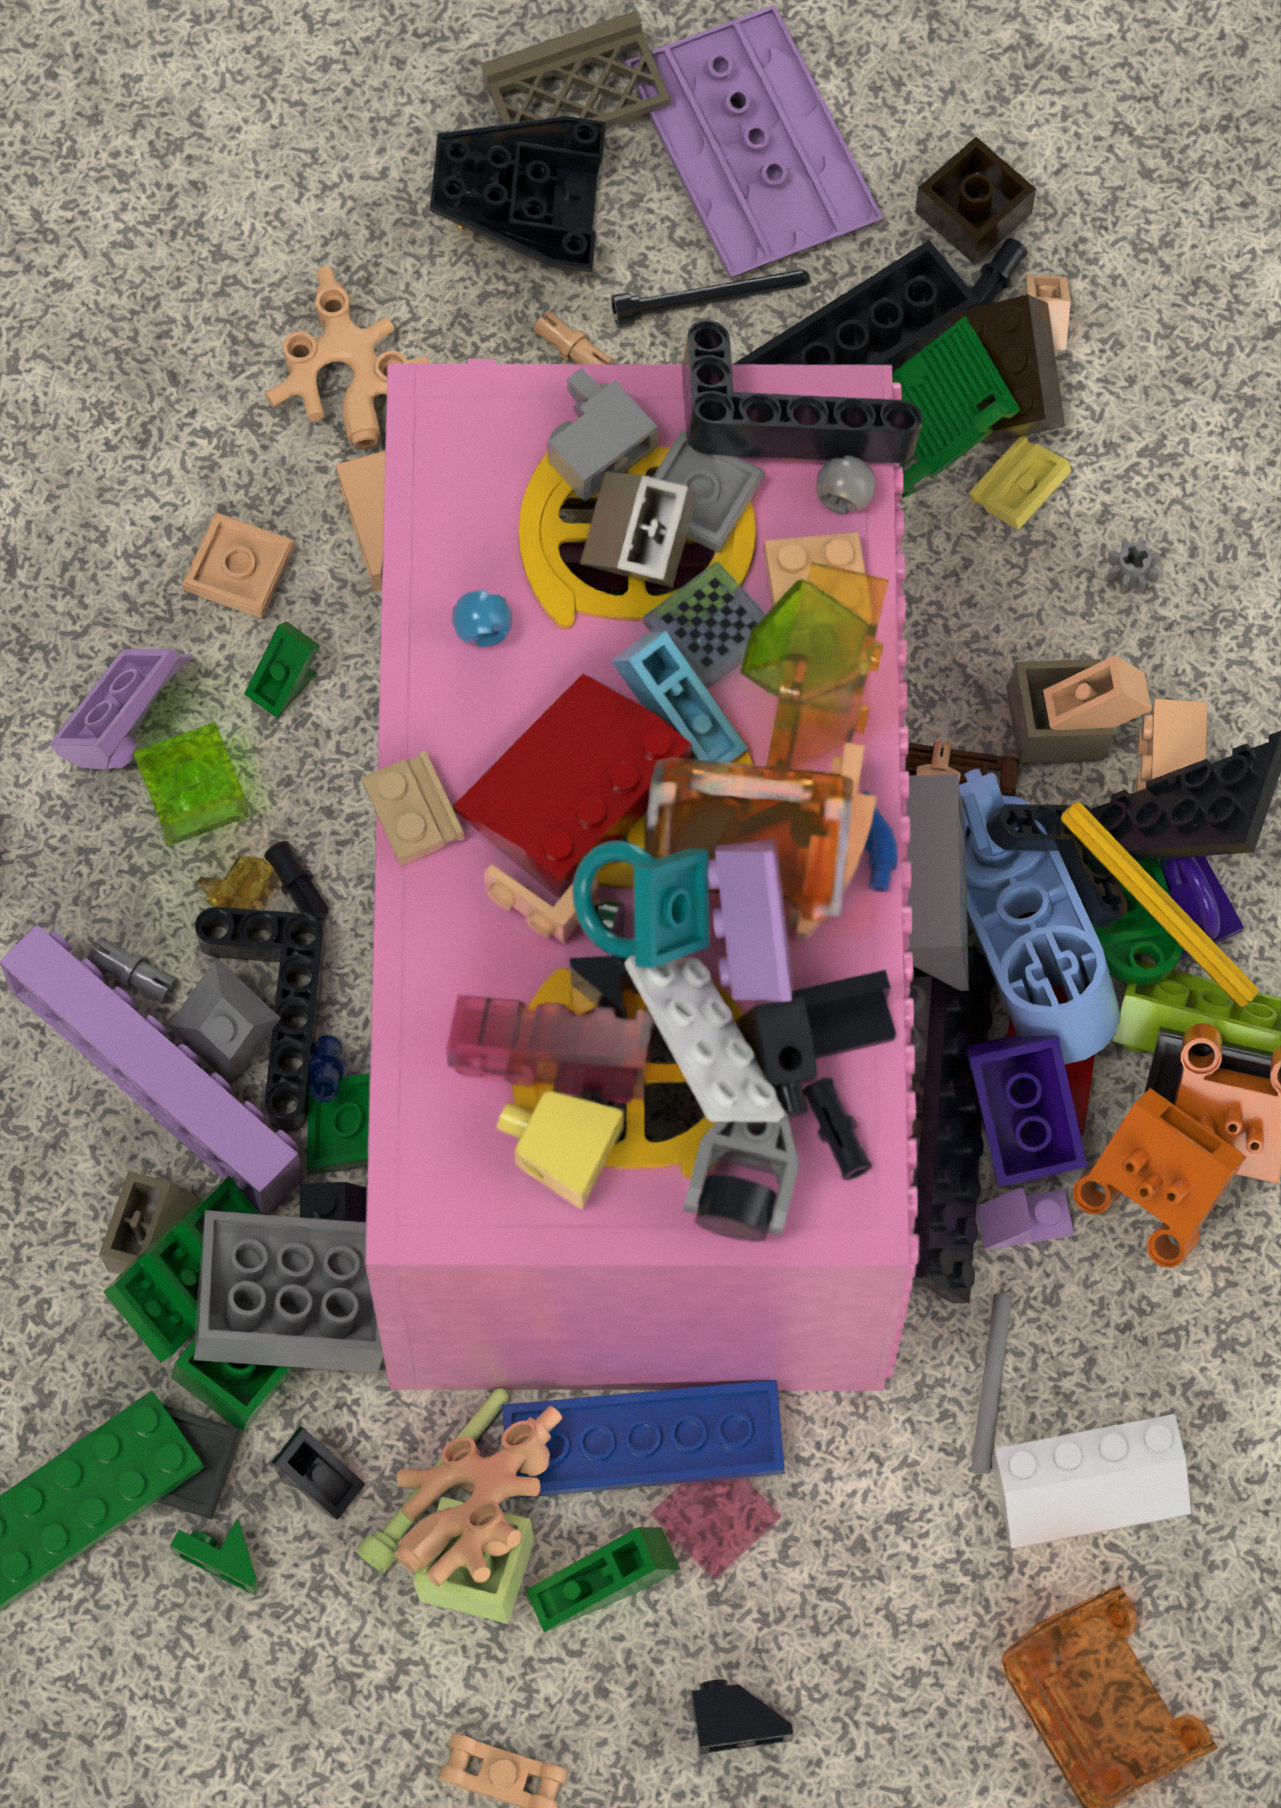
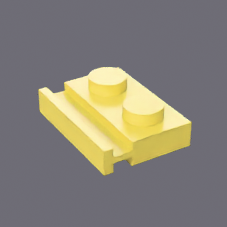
M1025 436L1019 437L969 492L970 501L985 507L986 512L1019 530L1072 472L1070 462L1037 443L1033 445L1027 441Z

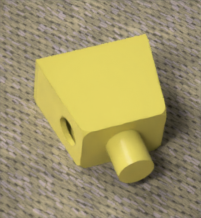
M545 1091L534 1113L508 1102L501 1113L497 1129L520 1139L514 1153L515 1164L521 1170L574 1206L583 1209L623 1129V1111L560 1093Z

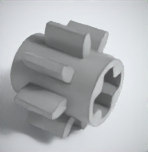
M1124 539L1120 553L1117 551L1109 552L1107 562L1112 567L1109 569L1107 579H1117L1121 584L1122 593L1127 588H1137L1138 592L1142 594L1145 590L1146 580L1156 582L1158 579L1159 570L1154 566L1158 563L1160 555L1156 552H1150L1146 547V540H1142L1140 543H1129Z

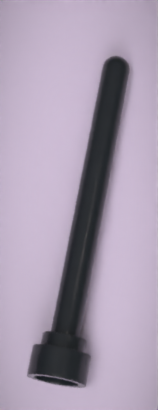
M796 270L640 299L638 295L630 296L629 292L611 295L613 314H617L616 326L621 328L635 325V321L642 320V315L802 287L809 283L810 275L805 270Z

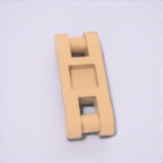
M460 1734L452 1735L448 1747L452 1752L448 1764L442 1765L438 1777L439 1781L520 1808L558 1807L559 1803L555 1801L559 1785H565L569 1773L568 1770L557 1765L542 1763L478 1742ZM470 1757L483 1760L478 1776L465 1772ZM528 1776L541 1779L537 1795L524 1792Z

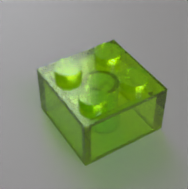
M216 722L133 751L138 773L167 847L249 817L245 795Z

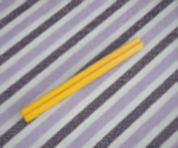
M1080 802L1073 803L1062 813L1060 818L1064 825L1238 1006L1243 1007L1255 998L1259 992L1256 985Z

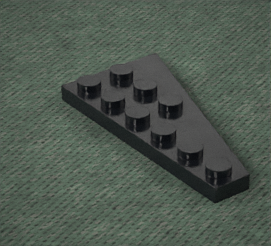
M1281 730L1268 735L1269 742L1251 748L1247 743L1233 748L1232 756L1214 763L1204 759L1146 781V788L1129 794L1125 789L1112 794L1111 802L1092 809L1086 804L1083 806L1136 861L1254 853L1281 773Z

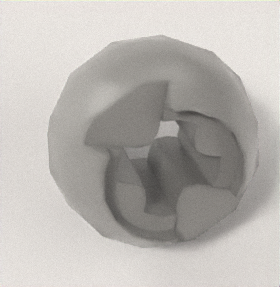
M846 455L844 458H834L825 462L817 475L816 492L819 500L825 507L834 512L846 514L848 511L856 512L867 507L874 497L876 480L869 465L858 458Z

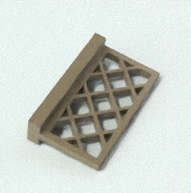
M636 11L481 63L484 85L493 100L502 124L512 123L509 115L515 117L513 123L522 122L523 120L545 119L527 112L535 97L554 104L547 118L556 117L561 107L581 114L579 118L587 119L589 117L591 118L590 120L606 122V127L671 105V98L644 38L641 22ZM638 47L642 58L636 69L617 62L622 52ZM595 63L605 68L598 82L578 75L582 66ZM645 67L649 74L643 72ZM612 70L631 77L624 92L605 86ZM556 76L566 80L559 96L540 89L544 79ZM641 81L654 86L658 96L642 100L631 96L637 82ZM573 84L592 90L585 106L566 99ZM517 89L527 93V96L519 109L504 103L501 94ZM599 94L619 101L616 109L608 113H602L592 108Z

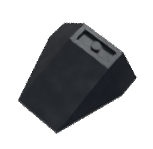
M559 116L438 133L429 211L547 266L591 273L596 232L592 230L597 176L603 159L606 122L571 116Z

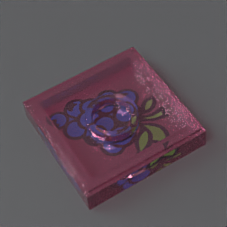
M744 1478L682 1483L650 1513V1516L714 1581L781 1519V1515Z

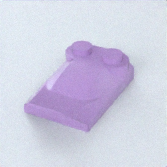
M123 649L49 745L60 757L80 768L111 769L115 767L119 769L126 766L135 755L134 749L136 748L137 741L133 735L145 718L155 696L193 658V654H176L173 649Z

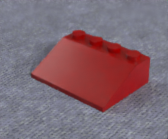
M582 673L452 808L460 817L560 900L573 884L576 870L584 856L602 843L619 841L691 766L692 744L655 713Z

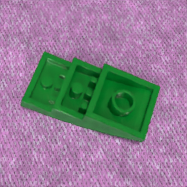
M230 1176L224 1178L193 1205L103 1291L160 1363L170 1358L195 1332L205 1210L260 1214Z

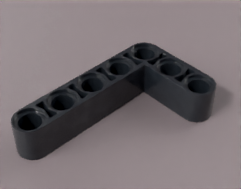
M711 320L698 321L689 328L682 363L686 438L688 444L695 451L707 455L831 460L834 458H844L847 455L864 462L902 463L913 456L923 418L921 411L916 405L908 401L894 399L734 392L728 330L720 323Z
M226 907L208 908L198 915L195 922L198 943L205 954L215 958L280 962L274 1010L280 1017V1020L272 1030L265 1107L272 1126L284 1132L295 1131L306 1122L308 1115L309 1085L312 1079L325 956V939L322 925L316 917L306 913ZM214 927H222L227 930V933L220 939L206 937L207 932ZM259 930L271 933L268 940L259 943L250 940V936ZM303 933H309L316 937L309 945L301 946L294 943V939ZM303 974L311 978V981L304 987L297 988L289 984L290 980L297 975ZM294 1016H300L307 1020L305 1025L299 1029L293 1030L284 1026L285 1022ZM289 1058H296L302 1061L299 1069L292 1072L283 1071L280 1065ZM291 1100L298 1104L295 1111L290 1114L283 1115L275 1111L276 1106L282 1101Z

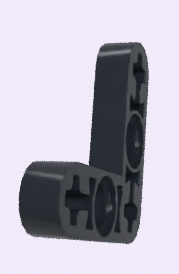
M1008 804L1001 807L987 820L986 828L988 835L997 846L1004 850L1059 851L1092 923L1099 927L1107 928L1126 914L1128 905L1119 881L1067 827L1064 829V823L1060 817L1071 805ZM1035 820L1044 827L1047 835L1038 828ZM1083 859L1092 866L1095 874L1086 867Z

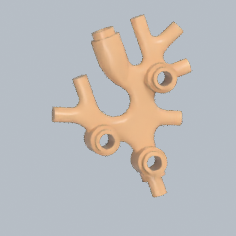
M322 267L316 271L319 287L316 288L315 292L318 322L324 329V332L317 339H314L309 333L302 331L294 332L286 337L283 343L285 365L290 374L280 384L265 392L264 395L273 408L289 397L298 395L303 398L308 420H320L324 417V412L317 387L319 370L332 362L347 364L353 371L352 382L345 392L342 403V417L347 439L356 449H369L378 443V437L381 433L373 400L380 394L387 395L388 364H430L428 356L407 360L403 354L397 351H386L377 357L374 353L375 345L382 338L395 331L393 324L385 316L367 328L355 326L351 321L348 294L343 290L342 285L335 281L333 269L331 267Z
M549 1406L536 1419L530 1417L526 1421L512 1424L502 1435L501 1442L504 1447L492 1456L484 1458L473 1439L470 1437H459L444 1447L441 1453L443 1461L441 1465L427 1470L400 1469L397 1473L398 1486L420 1489L401 1508L403 1515L411 1522H414L450 1488L458 1486L473 1492V1494L463 1504L454 1508L437 1511L418 1522L397 1543L399 1548L394 1552V1555L399 1563L411 1573H414L418 1568L424 1570L445 1549L453 1537L462 1535L426 1572V1576L433 1584L440 1586L457 1568L466 1565L475 1582L481 1583L488 1580L491 1571L483 1557L482 1551L492 1556H502L509 1552L511 1548L516 1547L522 1538L521 1532L510 1525L499 1504L509 1497L519 1495L537 1496L539 1494L540 1481L538 1478L516 1476V1473L519 1471L528 1476H536L547 1469L550 1451L546 1443L551 1439L549 1432L562 1420L561 1414L554 1407Z

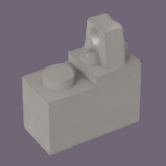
M581 368L567 379V391L577 402L573 406V410L579 418L573 423L566 421L553 431L548 440V462L582 500L586 501L600 490L605 472L623 473L657 448L658 426L616 380L611 384L606 382L600 386Z

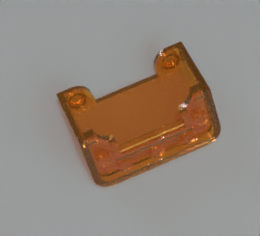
M682 758L658 760L655 763L651 780L645 851L656 860L689 848L708 850V859H716L715 850L718 845L776 839L783 900H792V907L801 911L800 916L807 920L827 921L830 919V916L841 917L853 780L845 775L830 772ZM709 885L710 893H720L719 888L710 889Z
M1120 1584L1038 1622L1005 1650L1002 1655V1669L1008 1683L1083 1808H1118L1200 1761L1218 1748L1206 1724L1194 1715L1184 1714L1173 1719L1126 1640L1136 1630L1137 1611Z

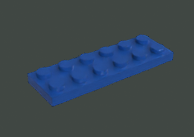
M777 1380L502 1405L504 1432L516 1422L526 1421L530 1417L533 1419L538 1418L549 1406L554 1407L562 1416V1420L549 1432L551 1439L546 1443L550 1451L547 1469L536 1476H528L519 1471L516 1473V1476L535 1477L539 1479L540 1492L537 1496L785 1474ZM519 1495V1496H513V1497H509V1498H510V1499H514V1498H526V1497H537V1496H521V1495Z

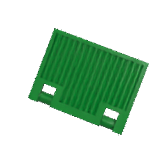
M966 316L892 373V383H901V400L916 405L923 417L913 456L909 460L899 463V467H903L916 456L918 458V461L907 470L903 468V493L901 497L905 498L916 492L914 487L916 483L924 477L934 478L994 431L991 425L1002 417L1011 418L1021 410ZM994 396L996 401L982 411L980 406Z

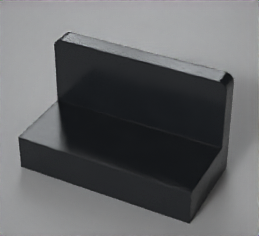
M886 970L793 990L792 998L804 996L815 1059L894 1041L896 1031L887 1005L891 986Z

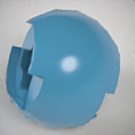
M476 590L462 595L457 600L452 610V625L458 638L465 643L476 642L477 647L491 646L502 642L507 637L512 627V612L504 597L499 594H488L487 590Z

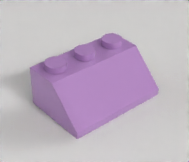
M776 839L718 845L715 850L716 859H708V878L710 889L719 888L722 908L713 909L716 938L725 937L728 957L719 958L722 987L731 986L733 1000L791 1001L793 978Z

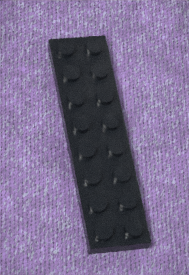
M969 945V990L959 991L932 976L917 1178V1216L914 1219L913 1233L918 1234V1264H915V1278H913V1281L951 1303H970V1291L975 1281V1271L972 1265L973 1247L978 1237V1227L975 1218L976 1204L981 1194L978 1174L979 1160L984 1150V1142L981 1135L982 1118L965 1046L988 1041V1030L992 1026V1012L990 1009L991 988L995 984V979L985 957Z

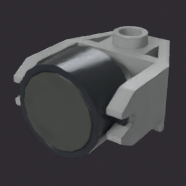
M784 1111L785 1115L778 1122H716L701 1139L683 1208L684 1212L695 1214L699 1204L694 1221L697 1225L712 1233L743 1241L766 1240L768 1230L769 1234L781 1236L799 1168L787 1111ZM749 1131H757L760 1135H752ZM719 1160L773 1174L776 1176L778 1184V1196L768 1187L750 1180L727 1175L706 1176V1173L715 1161ZM704 1178H705V1182H704L702 1194H700V1193H701V1189H702V1185H703V1181H704Z

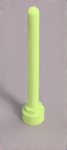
M503 1388L495 1389L456 1438L470 1437L476 1443L500 1413L502 1405H506L509 1401L508 1392ZM441 1458L437 1461L433 1468L443 1463ZM416 1488V1489L414 1490V1492L410 1495V1497L406 1500V1502L403 1504V1506H404L420 1489ZM400 1508L382 1532L376 1531L373 1536L367 1535L356 1549L357 1554L378 1571L385 1573L396 1559L394 1552L398 1549L396 1543L413 1522L403 1515Z

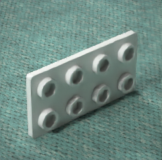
M631 955L624 965L707 1119L712 1122H778L785 1113L776 1098V1093L767 1082L754 1058L751 1047L745 1042L732 1018L731 1010L722 1000L711 980L709 970L698 958L681 957L654 968L635 966V955Z

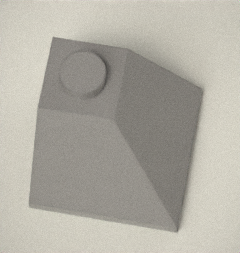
M217 959L210 965L168 1026L231 1085L241 1075L278 1023L280 1017L227 966Z

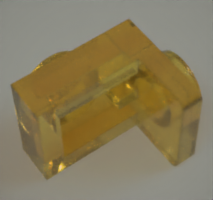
M239 855L223 880L200 876L196 886L207 894L205 900L213 907L249 909L254 900L264 892L267 880L275 868L263 858Z

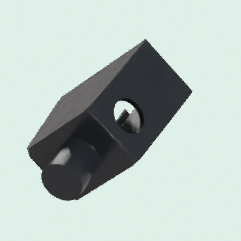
M804 996L792 998L791 1001L755 1005L736 1020V1025L745 1042L751 1047L754 1058L767 1082L773 1087L779 1104L784 1111H787L788 1118L808 1113L802 1086L817 1078V1066ZM778 1060L783 1063L785 1070L779 1065Z

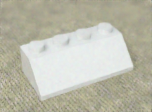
M1175 1414L994 1448L991 1464L1011 1549L1191 1515L1186 1457Z

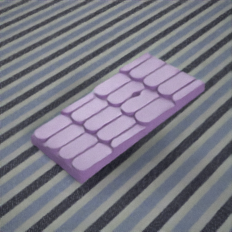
M775 5L650 51L671 98V105L649 112L647 115L729 279L884 219ZM639 55L624 61L623 64L636 69L642 57ZM645 67L643 72L649 74ZM641 81L637 82L635 90L639 99L646 100L658 96L654 86ZM730 99L739 101L741 109L734 108L730 103Z

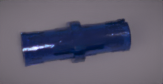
M324 1035L318 1038L319 1044L317 1042L314 1043V1055L309 1061L308 1073L312 1079L310 1083L311 1096L319 1102H330L334 1100V1094L338 1095L339 1081L344 1074V1063L341 1058V1041L332 1035Z

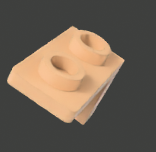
M490 864L484 872L488 896L503 909L510 910L513 907L526 916L528 925L541 936L549 938L553 935L564 943L580 924L573 904V884L556 905L552 907L494 865ZM594 878L592 899L597 913L601 902L598 901L599 881Z

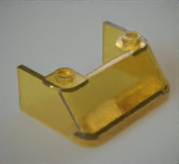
M811 561L779 693L766 767L787 771L845 745V743L852 742L854 732L864 734L870 706L861 704L868 672H878L884 643L875 641L889 579Z

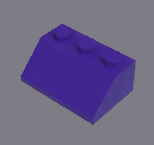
M1058 1035L1008 1036L965 1046L992 1167L999 1187L1087 1167Z

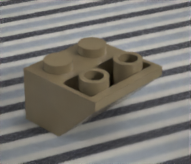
M605 472L580 564L673 588L697 495L688 486L644 475Z
M128 1171L99 1253L107 1271L121 1274L201 1198L171 1182Z

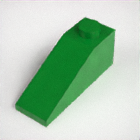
M637 1527L528 1588L526 1592L543 1632H548L640 1592L680 1570V1567L662 1527Z

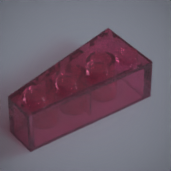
M458 995L446 1049L448 1067H454L456 1072L468 1077H483L485 1073L504 1076L507 1082L520 1086H531L534 1081L552 1084L554 1089L567 1094H581L583 1090L603 1093L602 1096L604 1098L619 1103H629L632 1101V1098L644 1100L654 1048V1019L649 1011L637 1010L636 1019L631 1020L616 1017L613 1008L593 1007L592 1013L575 1015L565 1004L546 1002L545 1004L538 1005L536 1011L526 1010V1004L520 1000Z

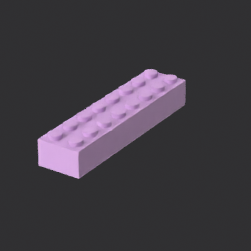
M37 924L0 960V965L10 991L222 1179L230 1176L260 1213L270 1215L303 1180L300 1165L302 1160L296 1152L299 1147L295 1141L282 1130L275 1134L263 1123L266 1120L265 1116L256 1106L249 1101L242 1105L231 1095L233 1089L223 1077L216 1072L209 1076L198 1066L201 1061L190 1048L182 1043L176 1047L166 1038L168 1032L157 1019L151 1015L144 1019L133 1009L136 1004L124 990L119 987L111 990L101 981L104 976L91 961L86 958L81 962L69 953L72 948L59 933L52 930L48 934Z

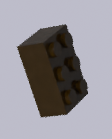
M1027 294L950 314L952 326L964 316L968 318L1021 409L1013 417H1002L991 425L994 431L980 442L985 444L996 443L1065 426L1047 302ZM993 396L980 406L981 410L983 411L996 401L995 397Z

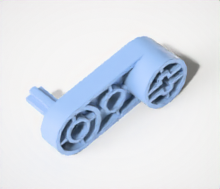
M979 768L965 773L967 782L960 785L966 829L967 917L1007 1007L1016 1036L1058 1035L1064 1064L1086 1060L1103 1050L1114 1037L1121 1017L1103 948L1059 851L1004 850L997 846L988 835L986 828L987 820L1001 807L1008 804L1030 803L1018 797L1003 796L997 777L993 772L982 776ZM1035 820L1038 828L1047 835L1044 827ZM1036 912L1034 915L1027 918H1017L1024 913ZM1061 985L1068 1000L1067 1003H1058L1052 986Z

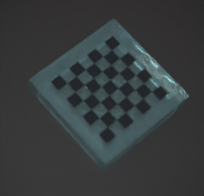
M718 561L643 616V624L651 632H667L706 689L710 688L776 638L779 628Z

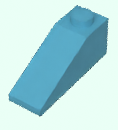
M666 631L647 632L611 660L639 702L692 744L691 759L707 777L712 778L748 749Z

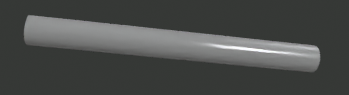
M994 1294L971 1466V1472L989 1474L1012 1302V1296L1007 1294Z

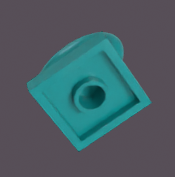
M609 841L590 850L581 860L573 882L574 909L583 931L601 950L619 958L628 959L631 955H635V966L654 968L709 947L708 850L689 848L655 860L647 851L635 844L625 841ZM612 861H622L634 866L635 938L632 939L621 938L611 933L602 924L594 908L592 899L594 878L603 865Z

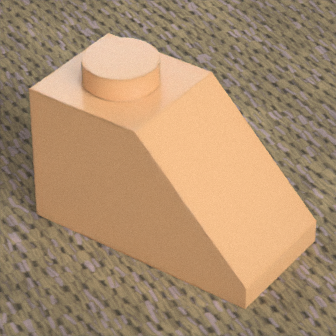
M1026 275L1025 295L1029 294L1048 303L1055 353L1056 349L1066 350L1071 303L1067 277Z
M1116 655L1043 690L1050 728L1055 731L1117 727L1152 710L1144 672Z

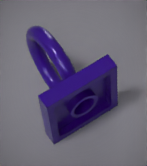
M1205 856L1160 859V867L1171 898L1215 944L1243 932L1244 926ZM1184 949L1179 961L1190 956Z

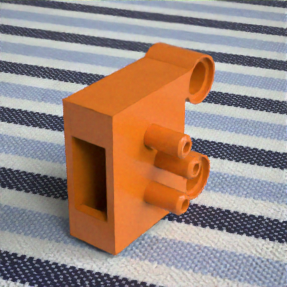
M1206 1023L1192 1025L1185 1031L1182 1038L1181 1062L1183 1067L1174 1105L1247 1156L1236 1173L1237 1175L1278 1184L1281 1175V1071L1279 1070L1281 1067V1046L1274 1051L1271 1057L1270 1079L1219 1068L1222 1059L1223 1042L1220 1032L1214 1026ZM1205 1043L1214 1051L1207 1056H1198L1190 1048L1195 1044Z
M1150 1088L1133 1104L1096 1164L1075 1183L1072 1190L1073 1199L1082 1211L1097 1215L1104 1212L1122 1193L1163 1222L1149 1236L1146 1243L1147 1252L1156 1264L1172 1268L1179 1265L1198 1245L1200 1240L1199 1229L1247 1156ZM1093 1181L1099 1183L1104 1188L1106 1194L1099 1192L1095 1188ZM1167 1235L1173 1236L1178 1241L1180 1247L1173 1245Z

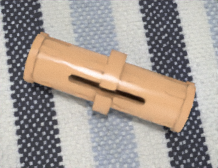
M546 311L544 317L547 319L545 320L541 316L536 322L533 332L558 349L561 353L560 357L565 361L569 362L572 360L576 364H614L615 360L587 340V334L582 330H573L556 317L553 312Z

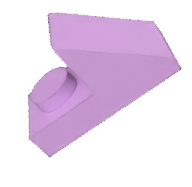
M1024 1187L976 1206L984 1250L1073 1236L1074 1233L1065 1189L1026 1196Z

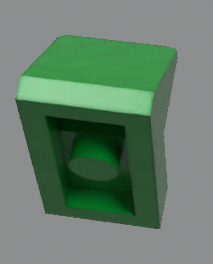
M286 621L279 624L244 695L274 717L279 718L317 674L309 667L320 645Z
M238 1518L234 1522L220 1550L215 1548L218 1544L216 1540L198 1530H193L191 1535L181 1530L177 1531L170 1544L173 1555L254 1596L256 1595L259 1585Z

